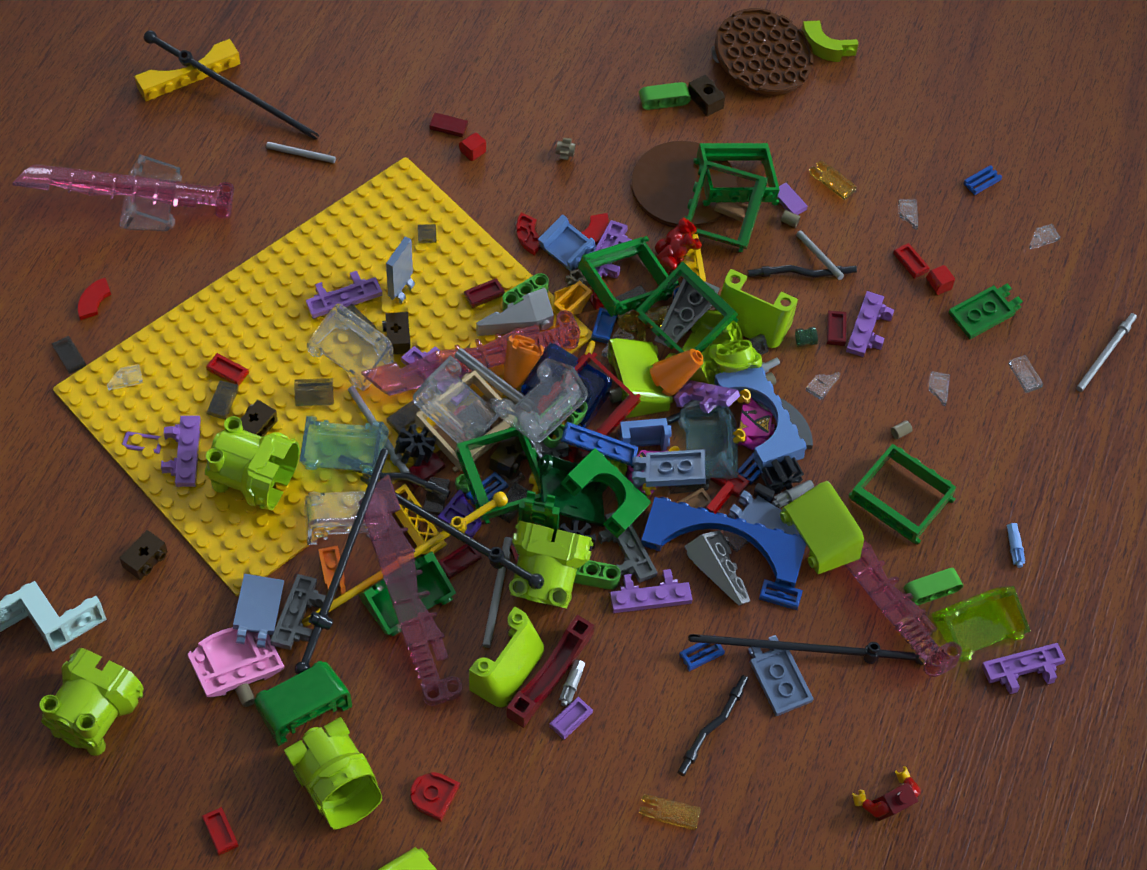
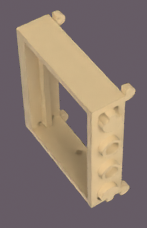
M475 370L470 374L466 373L462 376L456 385H450L441 396L437 395L428 406L421 407L416 413V422L414 423L416 428L420 427L423 430V427H426L429 430V437H436L435 444L455 465L453 468L455 472L462 471L456 452L426 421L429 416L448 403L451 398L456 397L471 384H475L496 406L506 419L485 435L518 426L520 418ZM498 442L470 450L473 460L475 461Z

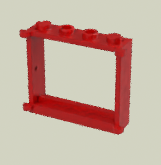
M588 352L587 355L584 353L577 360L578 364L574 369L571 367L564 374L565 378L561 382L553 385L551 388L552 392L547 397L543 396L539 400V406L536 409L539 416L543 414L552 423L554 419L545 409L591 360L629 394L595 432L609 436L620 422L641 402V395L639 393L634 395L595 358L597 356L595 352L592 354ZM578 448L583 452L581 454L583 458L590 453L589 451Z

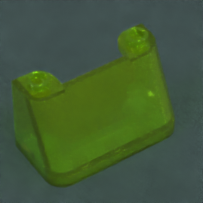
M1014 586L993 588L931 614L935 625L953 656L961 662L971 660L972 655L979 649L1006 638H1013V641L1020 640L1025 637V633L1031 631Z

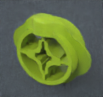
M735 340L723 345L712 344L709 347L710 358L719 365V369L722 372L731 373L747 368H760L762 366L761 354L756 352L749 340Z

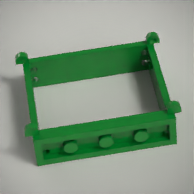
M768 143L699 144L697 158L693 159L694 164H699V167L701 164L704 165L705 160L761 161L769 186L765 189L762 202H772L774 206L779 204L777 197L780 189ZM708 169L703 184L706 195L703 205L708 206L711 202H749L754 187L713 188Z
M705 160L704 165L701 164L699 167L698 175H700L698 182L695 181L693 187L695 194L693 199L690 198L687 209L690 210L688 216H684V218L692 222L708 169L755 181L738 240L697 229L695 233L701 237L739 247V252H743V249L747 250L768 178Z
M647 236L583 255L579 262V270L611 317L621 316L631 310L636 311L655 290L623 301L616 300L595 269L596 267L638 255L659 286L669 276L646 244L649 241ZM677 280L658 301H666L672 297L675 287L680 284Z
M682 261L636 311L640 314L638 318L645 325L649 322L653 326L651 330L658 337L662 335L666 339L664 343L671 350L675 347L679 353L684 352L645 314L682 276L724 316L718 325L695 347V350L702 353L732 321L736 323L739 321L736 318L738 313Z
M523 424L456 445L455 452L477 509L488 503L489 500L470 450L515 436L520 439L540 491L539 494L535 495V501L542 502L540 469L536 459L537 452L535 447L531 446L529 431L525 430ZM520 500L507 503L503 507L497 506L480 517L481 521L489 524L490 518L519 510Z
M892 444L848 496L853 502L912 543L918 545L921 542L919 536L948 501L950 503L955 501L956 498L953 497L956 486L951 484V481L938 475L935 470L923 465L917 458L907 454L901 447L898 448ZM890 458L944 494V497L919 527L864 489Z

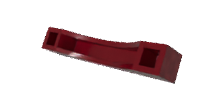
M577 614L543 667L517 693L508 705L507 718L522 728L527 725L592 638L594 633V625Z

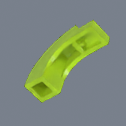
M803 21L802 31L810 43L814 55L835 62H840L842 56H856L858 48L857 39L835 40L824 34L820 21Z

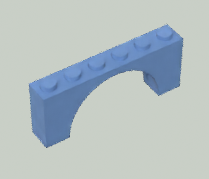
M763 367L747 368L731 373L722 372L715 375L714 385L737 389L739 392L747 389L751 393V398L769 409L776 420L777 428L774 434L766 442L755 447L754 460L761 472L764 467H773L771 462L775 459L780 463L784 456H790L791 459L795 457L796 460L804 458L805 450L807 449L804 439H800L798 429L795 424L791 423L788 411L783 409L780 397L775 395L771 381L766 379Z

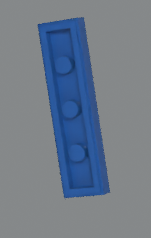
M570 422L565 423L561 442L589 452L596 448L606 458L629 466H633L632 459L637 456L639 448Z

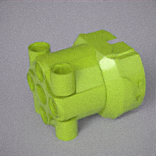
M236 416L228 417L224 422L225 429L216 434L211 449L206 453L207 465L205 475L211 479L212 488L216 492H225L229 487H232L242 492L250 506L256 507L258 505L260 509L274 510L284 492L273 487L276 482L286 486L290 482L298 464L299 444L295 439H288L287 436L279 432L263 437L243 430L240 418Z
M519 521L515 525L517 532L513 534L512 538L515 550L519 554L517 565L531 574H541L544 578V584L540 589H532L527 580L514 573L513 580L509 584L510 595L567 608L572 599L571 592L577 568H580L590 560L592 551H589L590 546H593L592 538L557 529L555 542H551L554 529Z
M78 648L74 654L70 655L69 662L66 661L61 668L63 685L55 696L46 695L41 699L40 708L43 713L41 722L50 729L54 737L62 738L72 747L85 748L89 754L98 756L105 751L106 744L103 737L116 717L130 714L134 711L138 704V698L143 697L144 688L132 672L110 660L102 671L95 668L102 657L84 648Z
M341 717L325 725L324 730L322 727L309 729L302 737L304 744L300 740L284 749L302 787L305 786L318 812L325 817L333 830L344 828L360 821L369 815L382 801V794L372 769L363 753L358 751L348 734L350 732Z

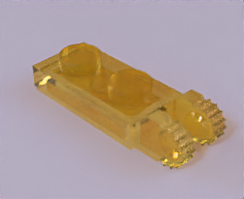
M823 161L817 163V168L813 166L809 169L810 174L815 179H818L843 200H846L857 189L856 185Z
M643 795V802L658 807L657 811L652 808L640 807L639 813L641 815L655 818L656 821L696 830L701 811L700 807L664 798L659 799L656 796Z

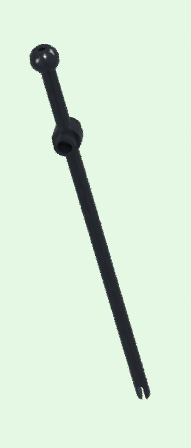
M152 30L145 32L143 38L146 43H154L178 57L183 66H193L316 140L317 138L314 135L319 137V134L194 60L189 51H179L159 39Z
M383 448L380 451L319 613L313 611L310 615L309 623L313 624L314 629L301 662L295 665L294 670L296 674L311 668L309 663L320 633L323 629L329 630L332 626L333 619L328 617V612L389 451L387 448Z
M362 474L360 480L368 485L371 477ZM377 482L375 490L487 556L490 564L495 569L507 568L527 580L532 589H540L543 586L544 578L541 574H531L505 558L501 548L493 547L489 549Z
M690 634L688 636L690 642L864 656V661L868 664L875 663L879 658L914 660L917 664L924 665L929 659V654L924 649H918L915 652L881 650L880 645L876 642H870L865 648L699 634Z

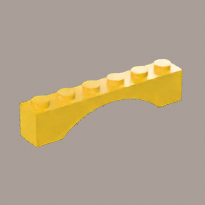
M228 39L215 44L210 52L198 62L214 72L220 73L240 64L239 52L232 41ZM190 65L171 71L148 70L136 75L135 81L144 100L148 101L209 76Z

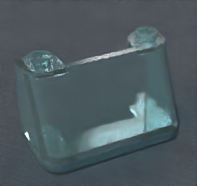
M700 405L681 409V418L678 421L680 428L686 432V450L705 449V478H737L738 447L737 443L733 442V438L736 437L733 435V432L737 430V425L729 407L717 405L709 413H704Z
M306 416L300 462L309 470L330 468L362 471L364 474H372L380 451L386 447L389 430L383 422L373 421L372 426L370 423L362 426L330 423L328 420L321 422L317 421V417Z

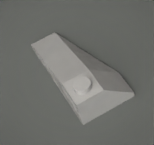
M683 279L660 329L677 343L712 305ZM705 282L711 289H713L718 294L720 290L719 287H716L710 283ZM662 335L656 336V342L667 346L664 343L666 339Z
M546 288L528 293L523 296L524 300L515 305L513 302L510 303L503 312H494L476 323L477 336L537 332L553 326L554 314Z
M720 530L702 534L685 545L688 557L738 605L750 602L743 580L736 575L737 565L734 562L732 563L729 554L732 553Z

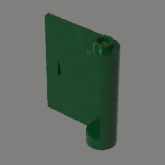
M548 454L541 457L538 462V468L540 469L542 503H546L547 494L555 496L554 507L560 508V515L604 527L605 517L602 493L608 485L601 482H591L574 497L560 483L578 464Z

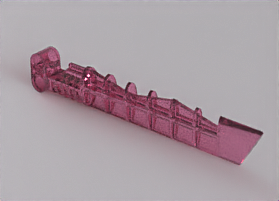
M38 164L30 166L12 183L13 186L49 190L51 184L68 189L67 193H71L72 190L89 196L111 195L110 199H114V195L132 196V202H135L136 197L152 199L153 205H156L157 201L173 205L175 208L178 206L196 208V203L215 205V214L219 218L231 216L234 186L229 182H222L218 186L213 185V187H209L208 184L203 186L202 184L196 185V183H192L191 185L189 182L183 184L182 181Z
M564 310L557 314L554 329L540 332L538 325L523 329L517 327L504 336L496 333V340L484 346L479 339H476L477 348H465L463 350L487 368L505 364L507 340L510 335L512 338L515 335H521L535 340V345L539 347L541 344L544 347L543 353H545V350L549 352L552 348L557 350L558 347L575 349L579 344L581 332L573 314ZM455 345L453 350H437L421 359L415 356V362L401 369L397 362L364 370L361 374L382 392L391 396L473 372V370L455 358L454 355L460 348L459 345Z
M386 475L375 487L364 521L409 651H412L410 657L414 658L415 661L412 663L417 666L415 672H419L417 678L422 681L420 687L424 701L428 705L434 706L458 698L461 694L462 682L458 677L454 676L442 680L439 678L428 645H432L437 661L445 660L448 658L443 642L445 636L444 633L440 632L433 618L438 616L437 613H429L421 601L422 598L430 595V592L423 591L418 593L416 576L423 572L422 570L415 569V549L411 547L403 534L408 531V528L400 529L391 514L401 510L390 476ZM455 684L458 690L451 692L447 689V686ZM434 690L439 695L436 698H430L427 693Z
M864 540L860 559L845 564V566L895 629L901 632L902 638H906V643L911 644L910 648L915 649V654L920 655L919 659L924 664V671L928 676L937 677L957 666L962 653L960 645L955 642H949L939 647L930 636L937 631V628L926 616L927 612L925 609H921L911 601L913 598L911 593L903 594L894 587L899 578L892 577L888 579L882 569L886 564L885 561H878L872 546Z

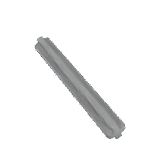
M462 348L457 350L454 355L455 358L471 370H475L484 380L525 411H531L534 407L532 401Z

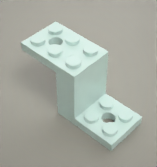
M35 581L23 585L20 590L6 595L0 601V632L29 616L52 652L107 620L97 596L84 600L81 605L67 610L59 617Z

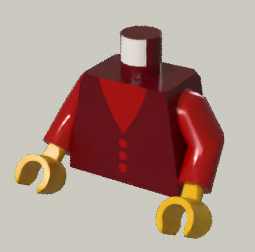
M903 766V772L895 771L899 782L903 783L902 785L872 801L866 799L864 790H858L859 795L854 793L852 795L856 806H862L881 821L917 803V797L920 795L921 790L910 777L907 767Z

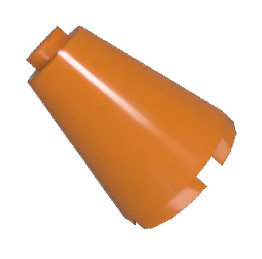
M510 335L507 340L503 380L515 389L520 388L543 355L544 347L541 344L539 347L535 345V340L521 335H515L512 338Z
M690 349L655 362L651 365L653 367L650 368L651 378L657 387L661 386L664 389L662 391L663 394L674 396L701 367L703 356L700 351Z

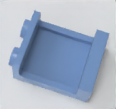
M563 214L538 238L540 247L569 271L578 268L582 256L594 252L596 248L594 239H588L569 224L568 218Z
M666 418L620 422L618 440L637 447L660 445L661 451H666L667 447H670L671 426L667 425Z

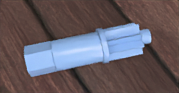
M1010 523L1007 525L1011 548L1010 553L1013 565L1016 564L1018 568H1021L1025 564L1024 548L1022 547L1017 523Z

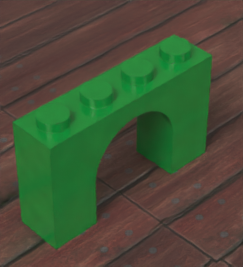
M596 448L560 483L574 497L591 482H601L608 485L617 496L618 507L615 513L603 525L616 538L652 503L645 494L637 489Z

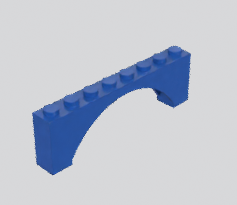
M666 497L654 498L641 541L644 547L661 551V547L666 543L688 532L704 529L728 531L746 539L762 553L773 570L776 583L795 588L806 548V543L801 535L786 534L783 530L777 528L773 530L768 529L760 523H747L742 518H729L724 513H711L702 507L693 508L684 502L675 503Z

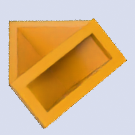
M579 280L573 285L555 291L553 305L566 316L580 314L593 292Z

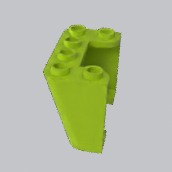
M730 269L725 278L720 297L738 313L736 318L739 320L738 325L743 336L769 348L778 347L792 325L798 299L781 292L772 305L740 290L747 276ZM733 277L739 278L740 282L737 284L732 283ZM788 300L791 305L785 307L781 305L780 301Z

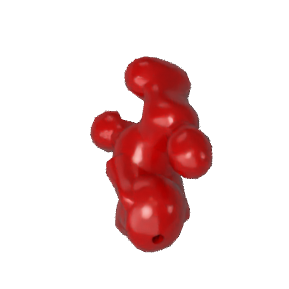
M686 218L680 219L677 227L669 231L666 238L660 239L655 245L654 249L658 253L657 259L667 274L670 271H674L677 265L684 261V256L690 249L698 250L702 246L698 238H692L691 235L695 234L697 229Z

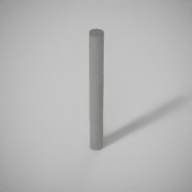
M267 142L266 148L330 163H335L336 157L272 142Z
M801 230L798 231L796 236L838 280L843 279L844 274Z

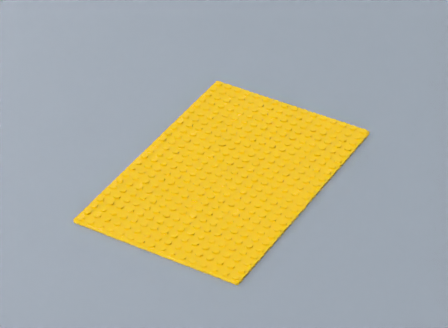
M404 157L54 386L53 390L236 596H239L244 573L267 577L359 510L368 486L360 480V476L365 473L351 470V467L339 463V458L342 455L354 461L359 460L364 465L374 469L380 451L385 447L350 395L349 387L354 386L394 448L400 430L405 428L408 431L410 424L416 422V413L423 406H428L437 395H442L401 362V357L404 354L387 355L388 347L384 348L383 336H387V332H383L382 321H386L385 313L408 312L410 347L415 346L421 352L425 351L426 353L433 347H437L441 351V355L435 361L436 364L453 376L461 369H464L469 374L473 372V370L455 358L454 355L459 348H462L503 379L509 336L511 335L514 338L515 335H521L535 340V345L539 347L541 344L544 347V352L521 387L516 388L519 392L590 341L592 331L575 315L566 316L553 305L554 295L548 291L547 294L554 314L553 326L537 332L477 336L476 323L494 312H503V296L471 308L464 296V291L497 278L506 293L533 275L411 160ZM407 237L412 239L413 273L410 277L415 282V285L411 291L408 290L407 285L404 286L402 292L406 298L400 304L398 298L395 297L392 300L388 296L386 262L403 238ZM357 271L361 280L376 277L382 290V296L312 318L306 305V300L313 298L317 294L315 284L322 282L326 292H332L353 284V280L350 279L351 272ZM216 353L249 370V374L239 386L207 371L206 366ZM486 381V383L500 396L501 399L507 397ZM471 384L467 387L469 395L460 404L455 406L449 401L429 416L426 421L432 427L445 417L450 422V418L457 408L464 405L472 406L484 394L475 384ZM257 400L262 401L277 412L278 421L266 435L279 432L287 436L288 439H295L299 444L298 464L287 486L276 482L273 487L284 492L274 510L260 509L258 505L256 507L250 506L242 492L232 487H229L225 492H216L212 488L211 479L205 475L207 465L206 453L211 449L216 434L225 429V420L231 416L241 418L246 413L247 408ZM180 416H200L201 418L196 487H176L175 476H172L171 473H162L161 461H174V458H177L178 442H176V439L167 438L165 440L164 427L180 425ZM420 427L416 428L417 433L422 432ZM126 432L161 436L158 440L142 438L140 434L129 436L127 445L145 447L142 451L126 449L122 445ZM158 443L161 446L159 454L154 453V449L157 448ZM435 444L434 453H437L440 448ZM388 453L381 472L401 473L398 467L394 466L390 460L391 456ZM410 457L407 464H405L408 469L415 464L413 457ZM378 479V482L387 488L398 481ZM374 490L371 500L378 496L380 492Z

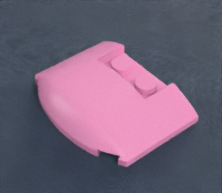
M232 627L216 632L199 642L198 647L193 653L191 651L188 653V658L206 697L226 695L227 691L236 689L242 684H249L263 678L266 680L282 671L284 665L275 646L271 645L270 636L267 634L265 648L258 647L257 639L259 633L247 631L245 643L240 644L236 643L238 629H233Z

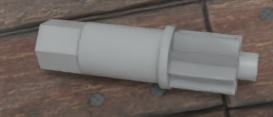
M807 480L789 490H785L774 496L775 499H773L772 504L782 507L812 489L814 487L813 482Z
M581 660L574 661L566 683L563 685L559 698L562 706H566L567 703L571 704L573 696L577 691V686L585 667V663Z

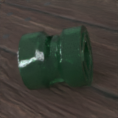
M816 327L795 330V339L798 347H804L806 344L811 346L818 344Z

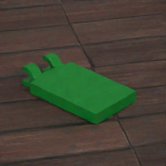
M1008 283L998 289L993 285L949 309L948 313L966 336L972 339L1014 316L1015 312L1021 308L1020 304L1023 301L1019 296L1009 302L1005 299L1010 295L1009 291L1012 290Z
M527 491L525 501L520 500L518 523L523 521L554 529L551 542H555L560 508L554 507L555 496L547 494L546 503L535 501L536 492Z

